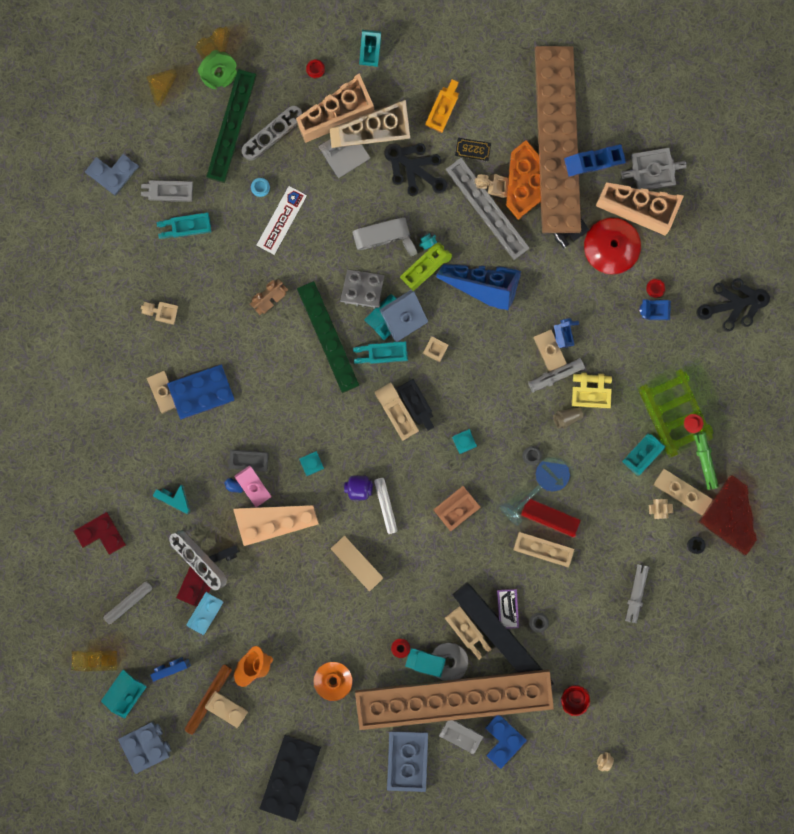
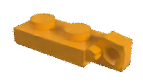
M452 79L448 88L443 87L440 90L425 126L443 133L458 100L459 93L455 91L459 82Z

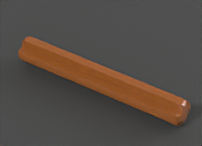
M227 665L221 667L184 730L191 735L195 733L208 711L205 709V705L215 691L219 693L232 669Z

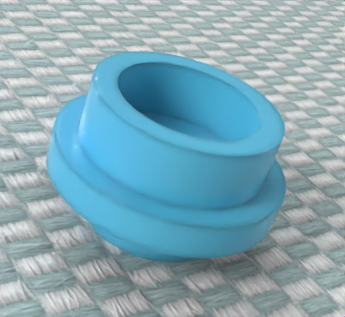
M264 178L255 179L251 184L252 193L257 197L266 196L270 191L269 182Z

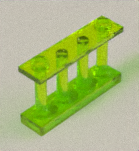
M682 369L676 371L677 377L654 388H648L646 384L637 389L658 436L665 446L664 449L668 458L678 455L677 450H679V447L695 441L693 436L695 433L676 441L675 439L672 440L669 434L672 429L684 425L685 418L690 414H698L702 417L704 425L699 432L701 434L702 431L706 432L707 441L714 439L712 436L714 431L711 425L706 423L688 384L690 382L689 376ZM679 384L682 385L685 395L663 405L655 404L653 399L655 395ZM689 401L693 409L692 413L672 422L664 423L661 417L663 412Z

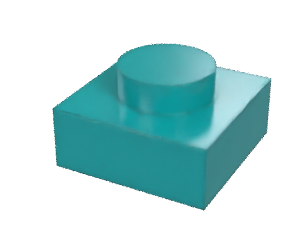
M470 429L452 437L459 455L477 447Z
M317 451L299 459L306 476L324 469Z

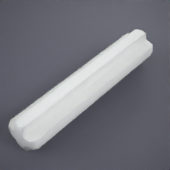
M384 478L375 479L374 482L387 533H396L397 526Z

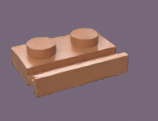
M462 486L433 511L451 532L481 507L465 487Z

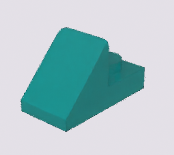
M180 485L174 498L171 497L172 492L164 488L161 491L156 489L153 497L186 514L190 513L183 485Z
M410 648L405 667L441 677L446 658Z

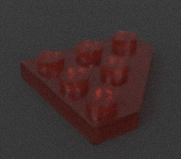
M730 475L698 522L739 553L746 556L757 541L752 522V509L748 499V486L733 475Z

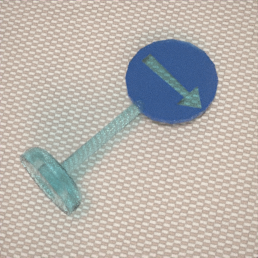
M547 458L540 462L535 474L539 485L515 508L509 503H503L500 506L501 511L512 523L517 526L522 523L523 520L518 510L541 488L554 492L563 489L567 485L570 473L569 468L562 460Z

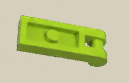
M438 242L407 269L400 278L414 291L441 265L449 262L452 254L448 250H444V246Z

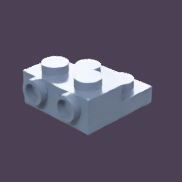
M154 721L118 739L135 774L171 756L169 753L172 751L167 741H163L161 737L163 734L162 729Z

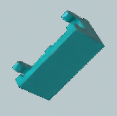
M647 434L622 462L639 476L661 453L665 446L653 435Z

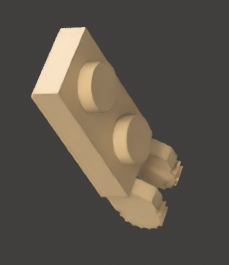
M460 606L445 617L467 648H470L478 659H481L482 656L473 646L476 642L480 641L486 651L490 652L492 650L483 639V635Z

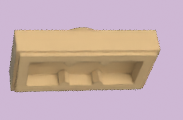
M552 330L533 337L549 372L567 364Z
M165 371L148 377L147 381L161 413L163 414L174 409L175 405L167 383L170 382Z

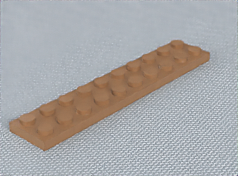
M536 46L535 68L542 233H580L579 175L569 177L564 160L566 157L578 154L573 46Z
M549 670L355 690L359 730L554 709Z

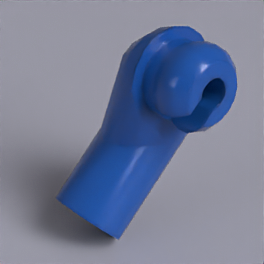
M232 478L225 480L224 484L228 491L236 493L244 491L238 481H234Z

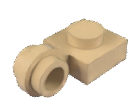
M480 174L475 178L477 188L486 189L488 187V194L501 198L507 197L509 178L497 174L490 176Z
M144 302L141 305L142 314L149 316L157 313L155 321L174 325L179 306L159 302L158 309H156L155 304Z

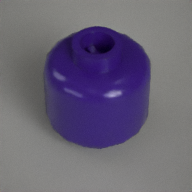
M352 475L349 477L348 482L344 484V492L348 493L351 500H367L369 496H372L373 482L366 475Z

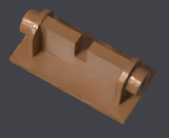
M279 279L276 281L272 280L267 284L265 291L257 293L252 298L250 305L256 308L255 311L259 315L265 314L274 306L270 302L271 298L277 303L286 295L288 289L282 285L283 283Z

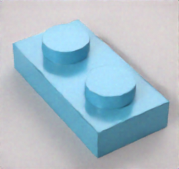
M206 592L186 625L204 635L224 602Z

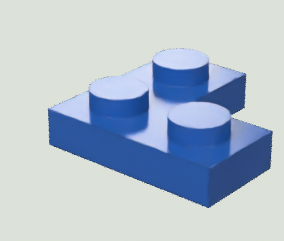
M183 657L170 662V666L167 668L165 664L154 668L155 673L150 675L154 682L190 667L191 664L189 659L183 660Z
M496 715L485 728L499 742L486 756L501 769L527 740L503 717Z

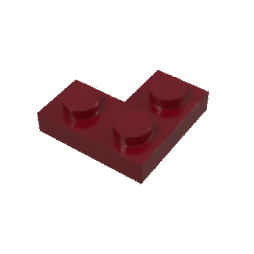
M108 512L73 531L82 548L98 539L101 540L109 555L126 546Z

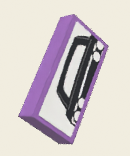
M517 589L497 590L499 621L506 626V629L519 628Z

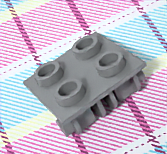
M330 139L318 146L338 179L370 159L362 145L332 148Z
M347 270L340 302H345L346 305L348 303L356 304V306L362 305V307H373V309L379 308L385 275Z

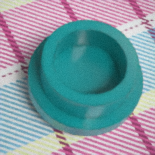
M430 233L420 238L419 246L423 247L424 250L430 248L437 243L436 235H431Z

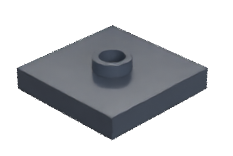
M413 290L408 291L380 309L396 342L428 323Z

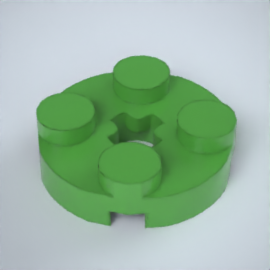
M214 50L202 61L198 68V73L207 87L217 89L216 87L222 86L224 88L235 79L237 65L228 53ZM218 67H220L221 72H220V73H219V72L214 73L215 70H216Z

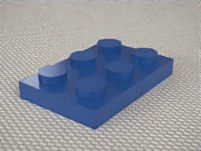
M222 365L167 383L180 420L235 401Z

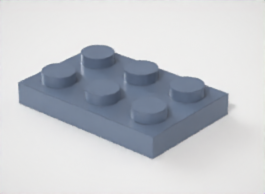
M389 731L387 790L426 792L428 732Z

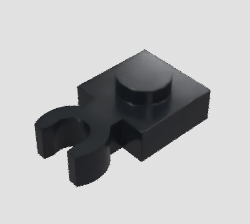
M234 545L209 556V558L214 563L225 558L226 561L237 558V553L240 550L238 545Z

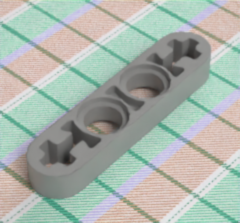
M291 106L243 145V157L249 161L257 159L298 125L295 118L289 120L290 126L282 118L286 117V120L291 117L290 112L292 111L294 113L298 112L297 117L302 115L301 109ZM283 123L285 129L282 132H276L274 130L275 124ZM262 135L270 136L268 144L260 143ZM257 141V144H258L262 149L259 150L258 147H257V148L254 149V155H253V156H252L251 154L246 155V153H247V150H246V149H247L248 147H249L250 149H253V148L256 146L255 143H253V142Z
M180 530L170 535L171 546L210 588L218 590L226 585L227 578L225 574L184 531ZM190 549L194 552V558L189 553ZM202 562L206 565L207 571L202 568Z

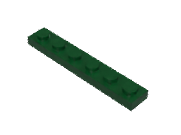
M240 69L237 71L206 175L207 179L221 183L226 182L257 77L255 73Z
M313 281L297 288L341 392L345 393L359 387V383L315 282Z

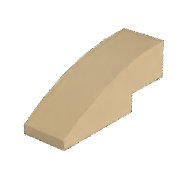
M346 536L341 538L331 548L368 591L372 590L383 579L381 574Z

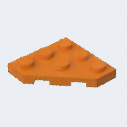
M527 140L515 148L510 156L506 206L518 220L541 202L539 155Z

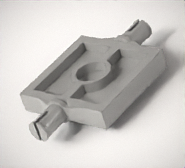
M669 148L635 153L631 155L632 170L621 171L622 179L633 177L637 189L642 188L649 191L672 187L676 185L675 170L686 168L685 160L674 162Z

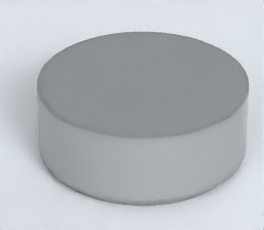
M409 237L403 239L402 243L409 256L412 257L418 254Z

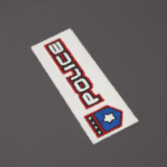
M290 186L288 187L257 246L275 255L307 195Z

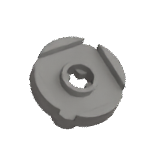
M443 643L434 649L433 655L443 658H454L455 660L450 668L448 665H444L441 677L437 678L443 681L456 680L465 674L468 667V656L462 647L455 643Z

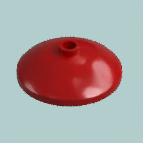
M606 218L595 223L586 234L584 252L588 262L596 270L605 274L615 275L626 272L637 262L641 252V241L636 229L627 221L619 218ZM611 241L617 242V247H612Z

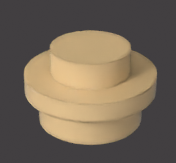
M605 752L598 757V770L609 771L611 769L614 758L610 753Z

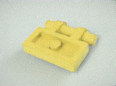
M582 372L581 374H573V382H580V387H572L573 407L611 408V389H604V383L611 384L612 376H604V374L599 373L598 375H587V373ZM587 382L597 383V388H587Z

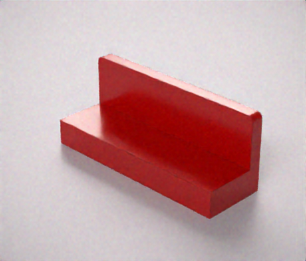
M527 498L520 514L522 517L572 538L576 537V531L581 522L580 519L530 498Z

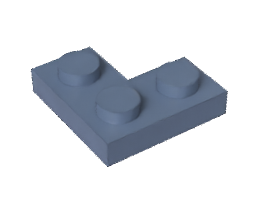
M122 154L112 168L96 157L85 173L116 196L139 166L124 154Z

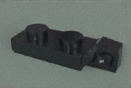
M411 379L397 387L398 392L418 425L423 423L427 431L434 428L430 420L434 417L432 410L415 380Z

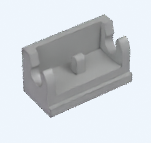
M455 720L446 721L439 734V737L471 754L476 752L483 739L482 734Z

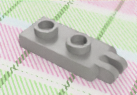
M151 180L149 184H141V189H149V192H141V196L148 197L150 201L192 202L193 182Z

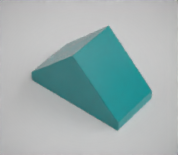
M362 29L359 65L378 67L382 39L380 31Z

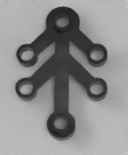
M396 143L389 144L384 150V155L392 164V182H394V185L398 186L403 183V176L400 174L399 168L400 162L406 166L409 186L407 189L408 195L416 196L419 192L414 173L432 185L435 193L442 194L446 191L447 182L445 179L434 178L419 167L426 165L439 166L441 157L438 154L410 160L404 155L413 153L423 155L426 152L424 144L418 143L416 146L403 148ZM422 146L424 148L423 152H418L417 147ZM392 150L397 151V155L391 156L390 152ZM434 157H437L439 159V162L433 163L432 159ZM396 176L401 177V181L395 182L394 178ZM438 183L443 185L441 190L436 188ZM412 187L417 190L414 194L409 191Z
M736 278L731 282L732 289L742 291L749 296L748 298L742 299L725 289L724 284L717 283L713 286L714 294L721 295L731 302L711 307L703 304L698 307L696 314L699 319L707 320L712 314L733 309L729 318L722 324L723 330L730 332L734 329V323L742 309L748 305L752 306L747 315L741 318V325L743 327L751 326L753 324V317L758 309L768 305L770 295L764 289L753 290L746 286L740 278ZM735 281L740 282L739 288L734 286ZM716 286H721L722 291L717 292ZM758 295L764 297L762 302L757 299ZM702 309H707L708 315H704ZM744 318H748L750 320V324H745ZM727 322L731 323V329L725 327Z

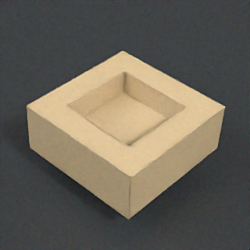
M431 336L423 354L440 362L449 345Z

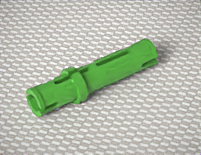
M702 431V434L697 432L693 435L698 449L696 453L700 457L707 490H711V487L713 490L718 488L719 484L711 457L712 449L708 445L706 432Z

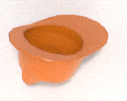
M252 647L237 663L234 671L236 684L245 687L256 678L265 677L270 670L273 658L264 653L260 647Z

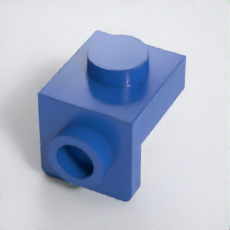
M643 299V304L640 306V314L643 319L670 320L671 301Z
M571 318L560 320L561 324L554 326L555 340L558 347L567 348L575 346L571 327L579 325V321H572Z

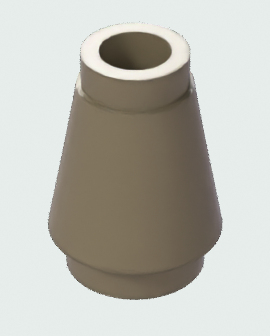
M580 407L557 411L553 415L558 429H565L583 418V412Z

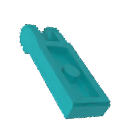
M209 213L174 217L171 220L157 222V227L160 228L172 225V231L158 234L159 239L212 232Z
M406 342L368 344V346L353 347V352L356 353L369 351V358L354 359V364L408 361Z

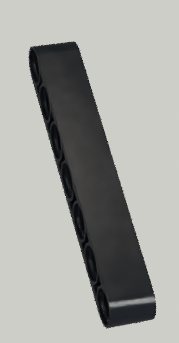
M468 582L452 594L518 673L543 670L510 630L506 629V626L499 621V617Z

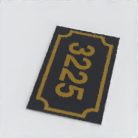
M458 138L455 156L489 161L491 143Z

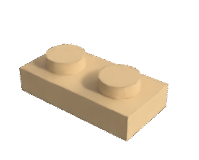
M217 691L213 693L205 705V709L236 728L240 726L248 713L246 709Z

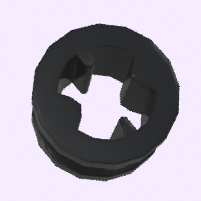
M692 537L689 539L687 547L691 553L700 554L705 550L706 544L702 538ZM694 540L701 542L700 550L698 551L697 549H692Z

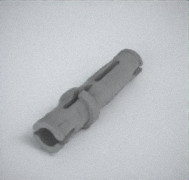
M578 358L549 373L544 372L542 376L528 381V385L534 393L546 386L550 387L554 382L582 369L584 370L585 366L581 358Z
M637 564L631 598L627 603L629 607L625 621L631 622L633 615L632 623L636 624L638 623L640 607L643 606L641 601L649 569L648 566H644L641 573L643 566Z

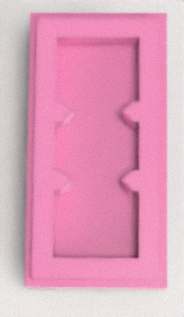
M250 465L234 476L255 507L271 498V495Z

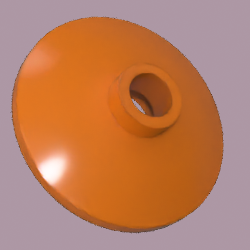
M325 663L315 673V690L326 700H340L351 690L352 675L348 668L341 663ZM332 677L337 679V683L334 685L329 681Z

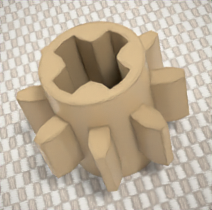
M654 499L653 505H649V514H654V519L669 518L668 513H673V504H668V499Z

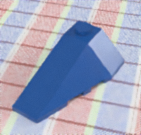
M443 264L437 273V278L489 306L509 310L516 294L521 271L497 266L496 270H485V266L469 269L466 265Z

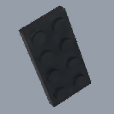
M286 734L284 735L259 808L260 810L295 822L297 821L321 746Z

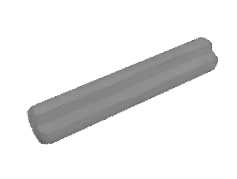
M146 581L109 611L103 617L108 624H112L153 589L150 583Z

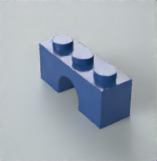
M621 144L596 151L582 152L564 158L569 177L626 163Z

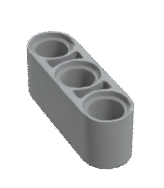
M406 218L386 221L352 232L357 250H364L410 237Z

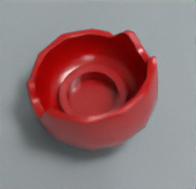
M571 685L566 688L561 697L563 710L571 716H580L585 713L590 706L588 691L580 685Z

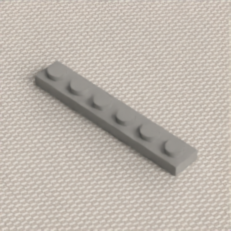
M462 158L446 168L447 173L513 260H516L530 249L487 191L476 187V177Z

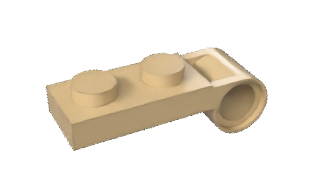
M391 382L374 392L402 441L419 432Z

